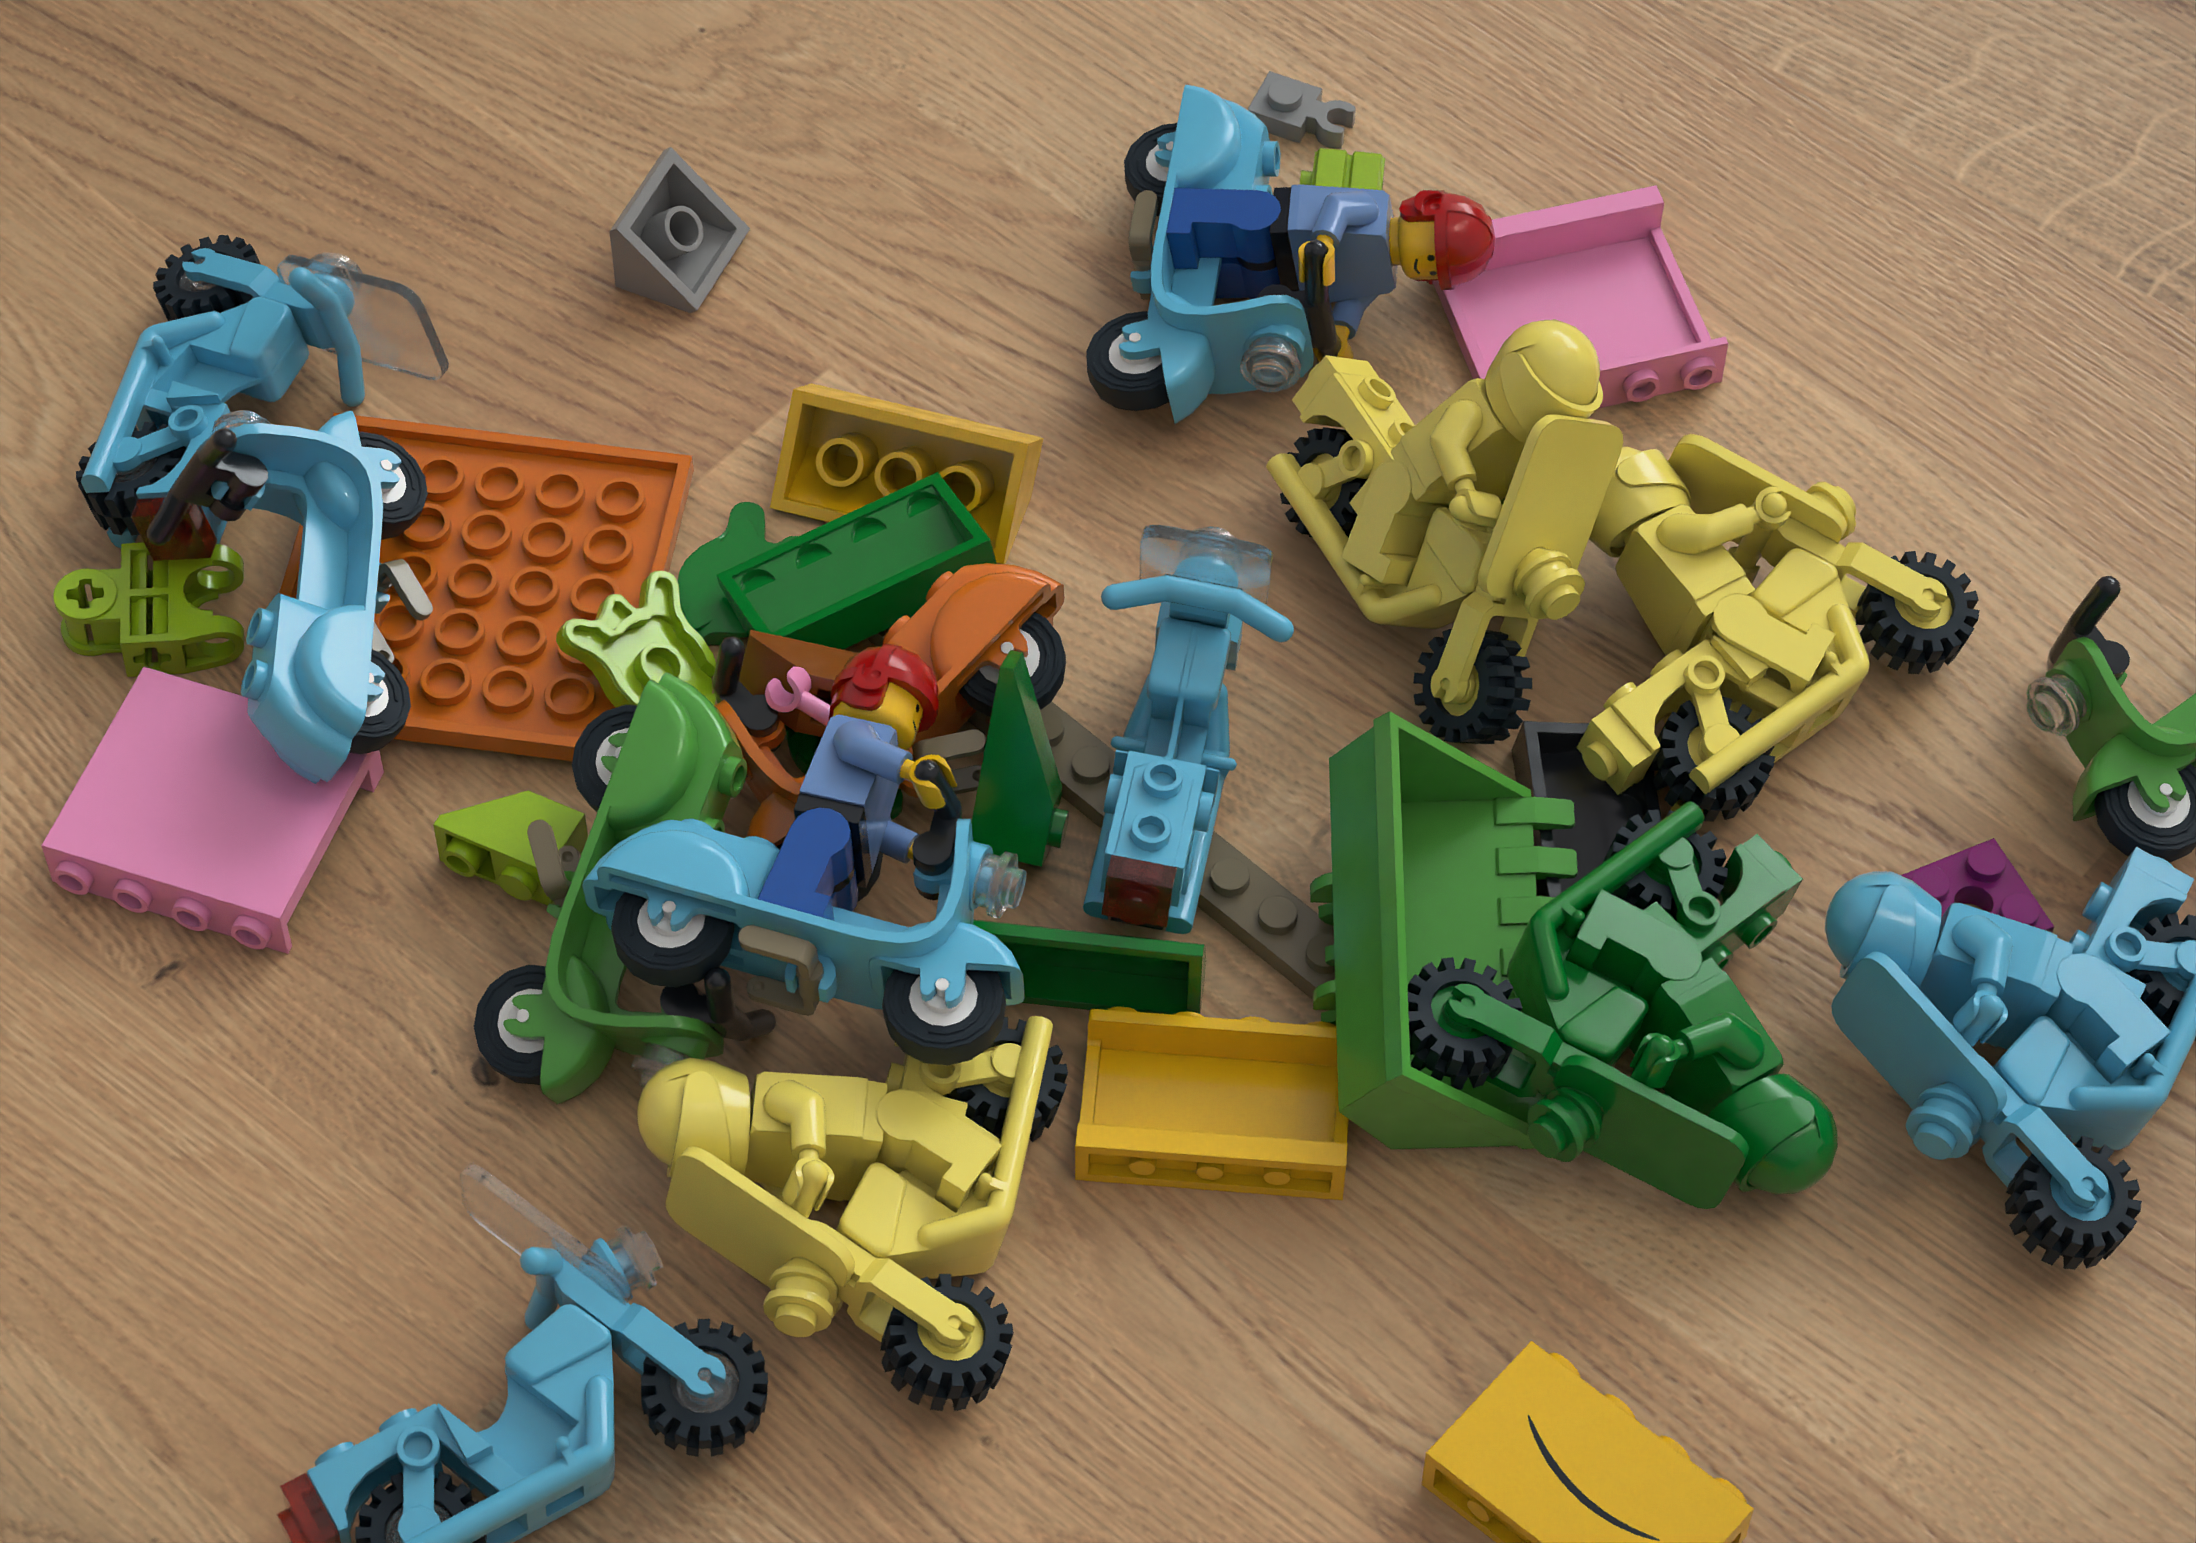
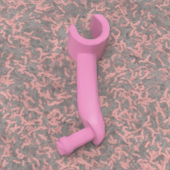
M792 667L787 672V681L794 694L787 692L777 678H773L767 684L765 698L772 709L778 712H789L796 708L824 726H827L830 705L809 693L811 679L804 668Z

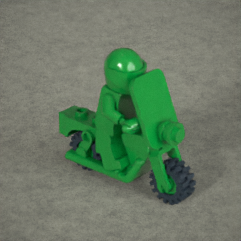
M1690 801L1675 811L1669 810L1666 818L1662 821L1659 810L1647 811L1643 820L1637 814L1628 820L1625 827L1622 825L1602 864L1546 903L1530 918L1509 961L1507 969L1509 981L1506 979L1499 985H1496L1492 982L1497 973L1495 969L1487 965L1482 975L1474 972L1476 960L1464 958L1460 969L1455 968L1454 959L1450 957L1442 958L1437 969L1430 962L1422 967L1419 976L1414 974L1408 984L1410 1055H1414L1410 1067L1419 1071L1426 1067L1432 1071L1431 1077L1442 1081L1444 1076L1450 1077V1086L1458 1090L1463 1089L1469 1077L1473 1088L1482 1086L1487 1081L1519 1098L1535 1097L1538 1092L1545 1097L1528 1109L1527 1120L1529 1126L1527 1131L1531 1143L1543 1156L1554 1158L1561 1162H1571L1584 1151L1686 1204L1697 1208L1711 1209L1721 1203L1733 1182L1742 1192L1760 1189L1773 1194H1795L1811 1188L1827 1174L1833 1164L1838 1147V1133L1832 1112L1818 1095L1791 1075L1778 1074L1784 1065L1782 1054L1732 979L1725 971H1722L1733 958L1735 950L1743 944L1752 949L1773 931L1778 923L1776 919L1784 914L1803 878L1792 868L1785 856L1774 851L1758 834L1745 843L1736 846L1725 867H1722L1726 860L1723 848L1711 851L1717 841V838L1711 831L1702 837L1697 834V831L1704 822V814L1697 804ZM1513 990L1516 998L1508 1000ZM1628 1047L1635 1055L1630 1064V1067L1634 1068L1630 1077L1613 1067ZM1513 1048L1535 1059L1536 1064L1528 1063L1511 1054ZM1655 1088H1662L1666 1093L1662 1094L1656 1091Z

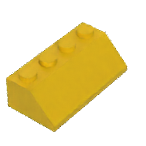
M811 383L794 388L792 392L770 508L831 522L938 472L990 538L996 562L1005 564L1032 497L1044 438Z

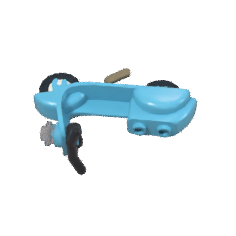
M238 410L222 415L214 422L211 436L198 447L171 486L147 529V537L153 545H166L171 540L191 504L209 507L215 516L228 522L240 519L246 509L251 511L254 508L286 516L303 526L296 599L278 593L266 609L258 608L253 614L246 636L247 644L253 646V656L242 680L241 695L248 698V716L260 733L269 741L280 759L294 772L314 784L319 782L320 779L328 782L343 765L349 753L366 754L378 751L393 740L403 729L411 708L409 688L400 671L392 664L394 654L374 622V616L379 614L389 602L390 595L386 594V592L392 585L408 612L415 619L425 620L433 611L431 601L405 560L397 559L379 563L381 540L398 537L414 524L421 515L428 495L426 479L417 461L401 445L382 435L359 432L353 411L349 410L333 416L318 431L301 427L271 424L267 419L255 412Z

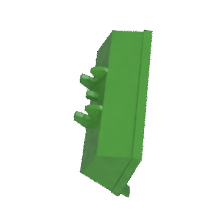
M1389 711L1374 719V726L1329 758L1332 872L1315 878L1310 884V902L1327 903L1318 906V918L1324 923L1334 926V944L1325 947V963L1335 966V980L1327 981L1315 988L1313 991V1010H1329L1321 1013V1021L1336 1026L1339 1112L1391 1150L1517 1146L1521 1149H1535L1528 1136L1527 1114L1528 1109L1540 1099H1543L1544 1095L1537 1092L1535 1097L1519 1098L1485 1081L1484 1085L1473 1088L1469 1077L1463 1089L1458 1090L1450 1086V1077L1444 1076L1442 1081L1431 1077L1432 1071L1426 1067L1422 1071L1410 1067L1414 1055H1410L1408 984L1414 974L1419 976L1423 966L1432 962L1437 969L1442 958L1453 957L1456 969H1460L1464 958L1476 960L1474 972L1482 975L1487 965L1495 969L1497 973L1492 982L1496 985H1499L1506 979L1509 981L1507 975L1509 961L1530 918L1538 909L1555 898L1536 896V880L1545 879L1546 877L1572 879L1578 874L1577 853L1574 849L1534 846L1533 830L1572 829L1575 826L1574 803L1568 799L1531 797V790ZM1513 990L1508 1000L1516 998ZM1513 1048L1511 1054L1528 1063L1536 1064L1535 1059Z

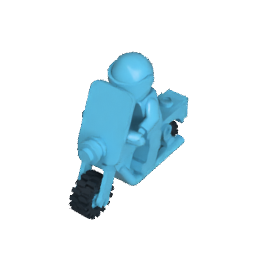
M2136 847L2115 874L2110 885L2100 882L2090 897L2082 913L2083 917L2091 921L2086 933L2077 929L2070 941L2066 942L2057 938L2058 935L1962 903L1950 904L1942 916V906L1936 898L1912 880L1892 871H1874L1858 875L1846 882L1835 893L1825 918V933L1828 946L1842 964L1840 977L1846 979L1831 1005L1832 1015L1836 1024L1912 1109L1905 1126L1908 1135L1912 1138L1914 1145L1920 1152L1928 1157L1939 1160L1959 1158L1968 1153L1970 1147L1976 1144L1980 1138L1985 1142L1982 1151L1986 1164L2008 1187L2006 1193L2011 1195L2005 1202L2006 1214H2018L2009 1226L2014 1235L2024 1231L2029 1235L2022 1244L2025 1249L2032 1253L2037 1245L2041 1246L2046 1250L2041 1261L2053 1265L2060 1256H2063L2064 1269L2075 1270L2082 1261L2086 1268L2096 1266L2102 1258L2106 1260L2137 1223L2134 1219L2141 1212L2142 1202L2133 1200L2140 1191L2137 1179L2126 1182L2123 1179L2131 1170L2125 1160H2122L2114 1166L2108 1159L2114 1153V1150H2121L2129 1146L2166 1101L2193 1042L2196 1041V916L2188 914L2180 924L2178 914L2176 913L2185 902L2194 878L2174 868L2165 859L2152 856ZM1979 1039L1982 1044L1986 1042L1994 1047L1999 1046L2007 1050L1993 1067L1972 1048ZM2016 1137L2032 1152L2029 1157L2017 1145ZM2092 1146L2101 1148L2098 1153L2091 1150Z

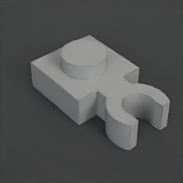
M1270 71L1248 108V111L1255 114L1266 125L1270 134L1300 143L1305 133L1308 132L1314 134L1317 140L1324 146L1335 149L1342 148L1344 144L1345 128L1333 124H1341L1349 128H1353L1355 124L1356 108L1352 104L1340 100L1324 103L1322 102V88Z

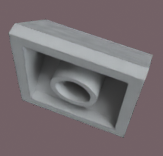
M672 147L662 152L609 231L615 285L626 291L692 313L699 309L750 228Z

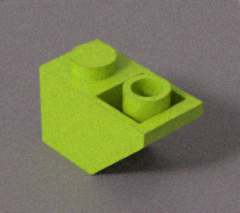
M529 790L439 815L433 824L439 859L455 873L465 877L475 875L497 884L516 899L523 901L533 899L547 906L548 904H555L545 894L541 886L527 830L529 825L535 820H544L553 829L558 851L563 846L569 845L577 849L582 855L588 839L585 813Z

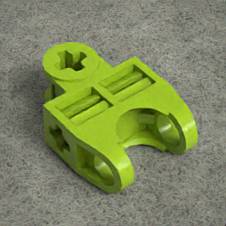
M151 542L121 544V568L75 570L60 579L54 589L53 599L55 607L60 616L63 617L61 634L65 645L73 652L84 656L122 652L127 677H138L143 667L167 674H186L215 668L234 661L244 650V628L237 620L227 616L213 615V610L198 608L208 601L219 599V594L234 591L243 583L244 562L242 557L233 549L221 544L188 546L166 544L157 546ZM148 555H153V570L148 569ZM210 566H221L229 570L209 571L202 569ZM85 584H90L92 601H88ZM86 624L91 625L94 640L88 639ZM215 638L229 639V641L223 643L205 642V640ZM152 648H157L158 662H152Z

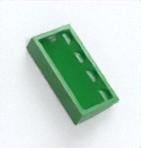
M936 472L718 573L716 576L722 591L748 637L750 630L843 650L890 628L902 616L908 615L911 618L927 602L926 595L929 589L945 572L950 571L954 574L966 565L997 563L990 538L942 476Z
M973 920V925L995 935L1013 953L1023 974L1025 998L1022 1003L1084 1010H1107L1112 1007L1121 1006L1145 1013L1173 1015L1178 1012L1189 1011L1201 1014L1206 969L1205 944Z

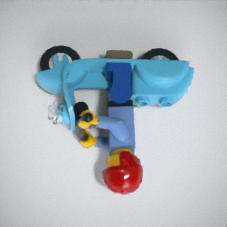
M1185 85L1178 122L1161 125L1144 133L1131 145L1124 160L1127 190L1135 201L1129 231V249L1134 267L1130 278L1133 290L1140 293L1143 300H1150L1148 311L1124 314L1107 322L1093 335L1086 351L1089 381L1103 401L1118 409L1142 411L1156 409L1170 402L1175 424L1192 414L1206 399L1208 394H1230L1258 389L1264 392L1285 390L1294 386L1299 378L1303 377L1313 367L1314 354L1319 363L1325 355L1353 359L1354 354L1348 339L1355 337L1364 311L1376 297L1381 294L1390 293L1396 288L1398 265H1401L1403 272L1409 279L1427 281L1430 285H1433V281H1438L1441 290H1453L1455 286L1472 281L1484 272L1489 260L1493 257L1495 246L1492 219L1487 215L1481 204L1467 196L1447 193L1445 190H1422L1415 196L1402 201L1399 207V217L1393 216L1390 195L1383 190L1291 185V187L1274 188V194L1272 195L1269 179L1279 175L1280 146L1278 141L1269 140L1266 125L1255 114L1235 102L1223 99L1207 89ZM1156 216H1159L1158 227L1153 246L1152 234ZM1215 298L1250 299L1214 306ZM1331 302H1335L1333 311L1331 308Z
M893 644L868 647L851 657L842 671L836 675L831 692L832 703L830 705L829 722L801 785L794 807L795 821L792 823L780 850L773 843L761 837L748 836L741 838L716 831L708 824L696 819H684L682 821L665 820L646 827L622 840L597 862L582 884L585 900L590 909L606 916L607 925L612 931L617 955L634 976L651 985L680 987L701 981L705 978L706 972L711 968L720 967L721 965L756 975L747 983V993L750 999L801 1015H813L819 1001L828 1003L832 998L874 1009L883 1010L888 1033L905 1054L927 1064L948 1066L969 1061L991 1046L1002 1030L1006 1006L1018 1005L1023 1002L1025 998L1023 974L1013 953L995 935L973 925L974 910L978 906L986 908L988 916L1000 918L1007 907L1016 909L1024 892L1027 873L1026 870L1018 868L1017 854L1006 851L1001 856L994 855L991 846L973 841L971 819H962L961 803L952 787H957V783L946 760L940 755L930 754L914 762L912 761V753L906 751L914 743L917 733L928 730L935 723L939 711L937 681L932 669L918 654ZM904 780L912 782L923 806L934 809L930 830L920 835L892 822L890 818L899 784ZM879 852L904 864L910 860L914 861L916 868L913 874L917 891L926 899L938 900L937 914L933 921L906 927L853 912L858 901L857 886L867 887Z

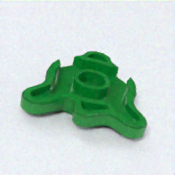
M753 502L736 504L731 510L726 530L719 537L701 545L685 560L679 571L678 584L681 610L690 626L702 636L708 646L720 645L724 637H748L722 591L716 574L797 537L789 536L778 543L766 541L765 513L761 506Z

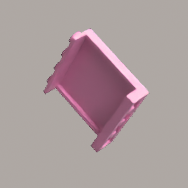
M1657 186L1493 219L1495 246L1493 257L1489 260L1485 271L1472 281L1455 286L1453 290H1441L1439 282L1433 281L1473 379H1485L1487 371L1503 342L1516 329L1531 322L1556 319L1575 326L1594 345L1600 363L1599 381L1603 391V400L1599 408L1630 401L1642 402L1653 396L1685 389L1697 390L1713 383L1722 382L1728 341L1726 337L1711 339L1662 232L1661 220L1664 201Z
M143 667L41 845L51 879L63 889L74 894L84 895L92 893L114 900L120 906L132 912L144 913L150 911L173 918L182 926L194 931L208 929L234 937L239 943L252 949L260 950L267 947L288 954L292 948L287 923L358 789L361 788L374 792L384 773L380 750L366 754L349 753L343 765L330 781L325 782L320 779L319 782L314 784L294 772L282 761L269 741L260 733L248 716V698Z

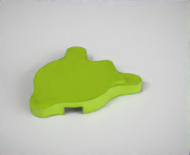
M654 571L643 581L640 590L639 608L633 607L622 595L611 594L600 604L595 620H568L560 627L556 634V642L559 648L565 654L583 662L593 672L606 697L615 708L623 705H638L647 682L654 680L659 683L661 677L666 672L694 686L715 705V693H712V677L716 667L714 655L702 636L686 620L681 610L678 581L669 572Z

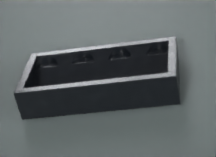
M1523 721L1512 747L1516 782L1530 789L1531 797L1568 799L1574 803L1575 826L1572 829L1533 830L1534 846L1574 849L1577 853L1578 874L1572 879L1546 877L1545 879L1536 880V896L1556 897L1601 865L1617 832L1622 825L1626 826L1631 817L1638 814L1643 820L1647 811L1659 810L1661 818L1657 789L1653 782L1655 778L1654 771H1650V767L1640 782L1634 783L1619 795L1606 781L1596 778L1589 771L1584 763L1582 753L1577 749L1589 723Z

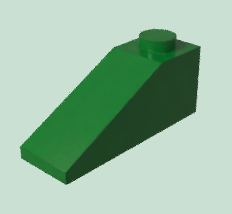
M1010 650L1000 666L971 821L974 842L991 846L993 856L1042 867L1051 847L1061 849L1063 845L1069 811L1059 809L1063 787L1022 652Z

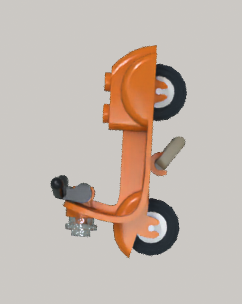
M992 563L966 565L954 574L950 571L942 574L929 589L926 595L927 602L911 618L908 615L902 616L891 626L884 637L883 645H899L903 649L918 654L932 669L939 690V711L935 723L928 730L917 733L914 743L906 750L912 753V761L915 762L921 757L930 754L940 755L946 761L977 755L985 750L986 737L981 731L975 729L956 732L976 711L991 718L1000 666L1010 650L1022 652L1039 709H1043L1052 702L1063 684L1066 668V654L1059 633L1053 627V617L1061 609L1065 599L1063 584L1038 571L1016 565ZM727 637L719 646L713 677V689L717 702L714 706L720 711L735 733L742 750V759H745L747 762L745 781L761 804L750 821L747 837H761L773 843L780 850L792 823L795 821L794 807L805 776L800 778L792 777L785 771L772 753L781 746L786 734L785 724L780 720L779 712L768 705L765 695L753 696L739 681L745 654L744 643L739 638ZM982 765L951 770L957 783V787H952L956 795L978 789ZM904 780L899 784L898 789H902L908 795L918 798L912 782ZM878 853L867 887L857 886V902L868 895L879 878L883 853Z

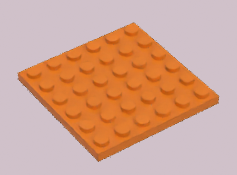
M333 413V416L339 415L341 413ZM355 415L359 432L382 435L401 445L417 461L425 476L428 493L421 515L415 523L398 537L381 540L379 563L397 559L405 560L433 606V611L427 619H415L408 612L392 585L386 592V594L390 595L389 602L379 614L374 616V622L394 654L392 664L400 671L409 688L411 708L403 729L394 739L573 761L575 744L586 726L604 711L613 709L615 706L606 697L593 672L583 662L565 654L559 648L556 642V634L560 627L568 620H595L600 604L611 594L622 595L633 607L639 608L640 590L643 581L654 571L669 572L694 472L692 456ZM301 524L279 592L295 599L303 526Z

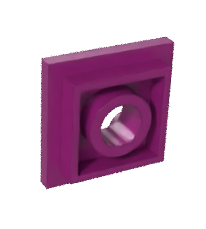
M1994 838L1901 875L1912 880L1941 903L1942 916L1952 903L1973 904L1984 911L2053 933L2054 925Z

